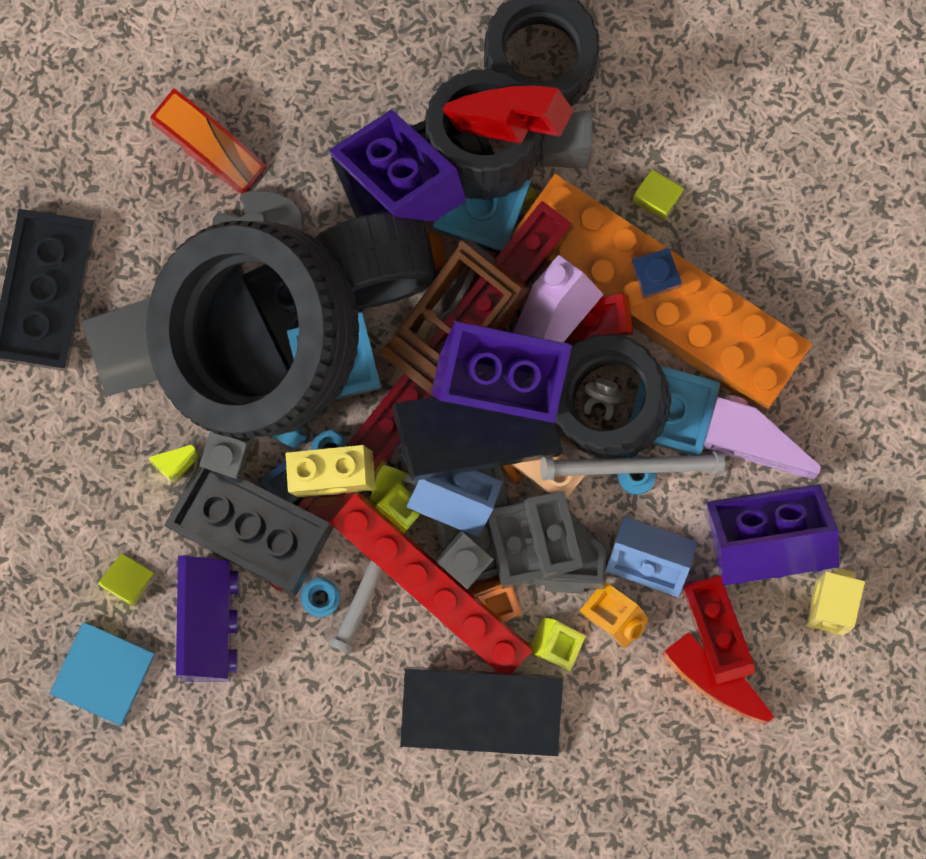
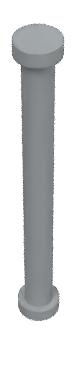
M712 451L711 455L579 460H554L550 456L542 457L540 471L543 480H553L554 476L711 471L713 474H723L725 470V456L722 451Z
M405 474L402 482L405 483L404 487L413 493L418 480L411 481L410 475ZM372 560L367 567L336 638H331L328 644L349 655L353 648L350 646V643L383 572Z

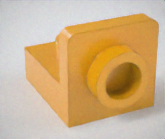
M605 582L604 589H597L580 609L584 617L611 635L623 648H627L632 641L637 640L642 635L645 624L649 620L638 604L607 582Z

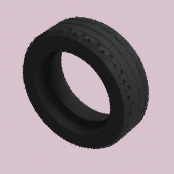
M222 222L218 225L208 226L206 229L198 231L195 236H190L186 239L185 243H182L175 253H172L168 258L167 263L164 264L155 281L148 305L146 321L150 361L161 388L174 407L180 410L184 417L189 418L192 423L206 431H212L214 434L225 437L237 438L290 433L307 426L308 423H312L319 416H322L328 407L334 404L336 398L342 393L344 385L347 384L350 372H352L358 351L357 346L359 344V315L356 299L352 292L351 284L347 281V275L341 269L337 259L333 258L332 253L320 241L314 240L310 234L289 225L273 222ZM246 262L267 264L280 275L292 294L299 320L298 346L290 370L271 393L257 397L241 395L223 379L214 364L207 339L208 312L216 289L233 268Z

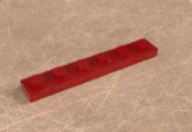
M356 492L329 522L497 672L512 673L532 652L533 647L458 582L360 493Z

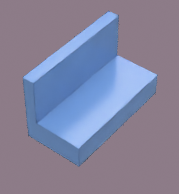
M476 470L418 480L406 508L479 538L493 511L502 481Z
M624 516L605 572L679 598L691 567L697 541Z

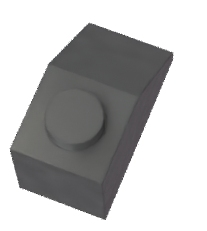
M584 110L572 113L560 137L542 133L540 151L542 166L587 169L591 151L593 111Z

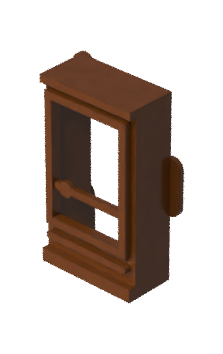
M461 240L456 251L389 343L379 352L431 396H433L431 392L440 353L416 333L425 319L429 322H434L446 333H450L451 327L437 317V313L433 308L465 266L468 265L504 294L483 323V327L507 331L505 325L532 289L473 240Z

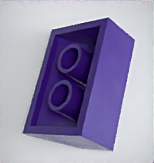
M392 109L329 150L330 155L394 217L435 222L466 201L457 169Z
M454 321L439 355L431 394L440 401L555 423L572 345Z
M821 484L706 502L716 563L723 585L744 584L749 581L782 578L788 575L820 572L840 567L838 528Z
M178 555L176 676L183 682H231V673L238 672V649H231V634L238 633L239 614L238 610H231L232 594H239V571H232V565L229 560Z

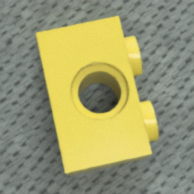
M364 445L286 453L288 492L297 497L375 490L373 451Z
M833 568L832 573L826 571L815 582L805 626L842 636L855 628L865 581L855 579L856 573L850 570Z

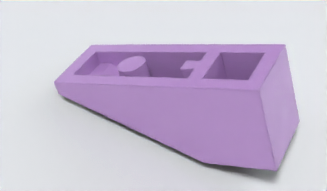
M558 255L534 283L513 333L564 342L604 294L582 271Z
M726 395L725 399L717 398L703 448L712 451H722L726 455L813 480L818 476L821 466L759 410L747 406V400L733 395Z

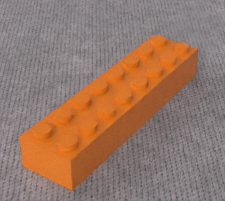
M554 174L517 226L511 238L541 201L545 202L570 221L574 227L542 266L543 268L547 269L559 255L582 271L604 294L602 297L617 294L628 295L633 328L711 380L721 382L720 386L735 396L747 400L749 405L765 415L809 351L812 343L672 250L670 251L682 282L681 287L644 299L631 264L632 259L666 249L667 247L560 176Z

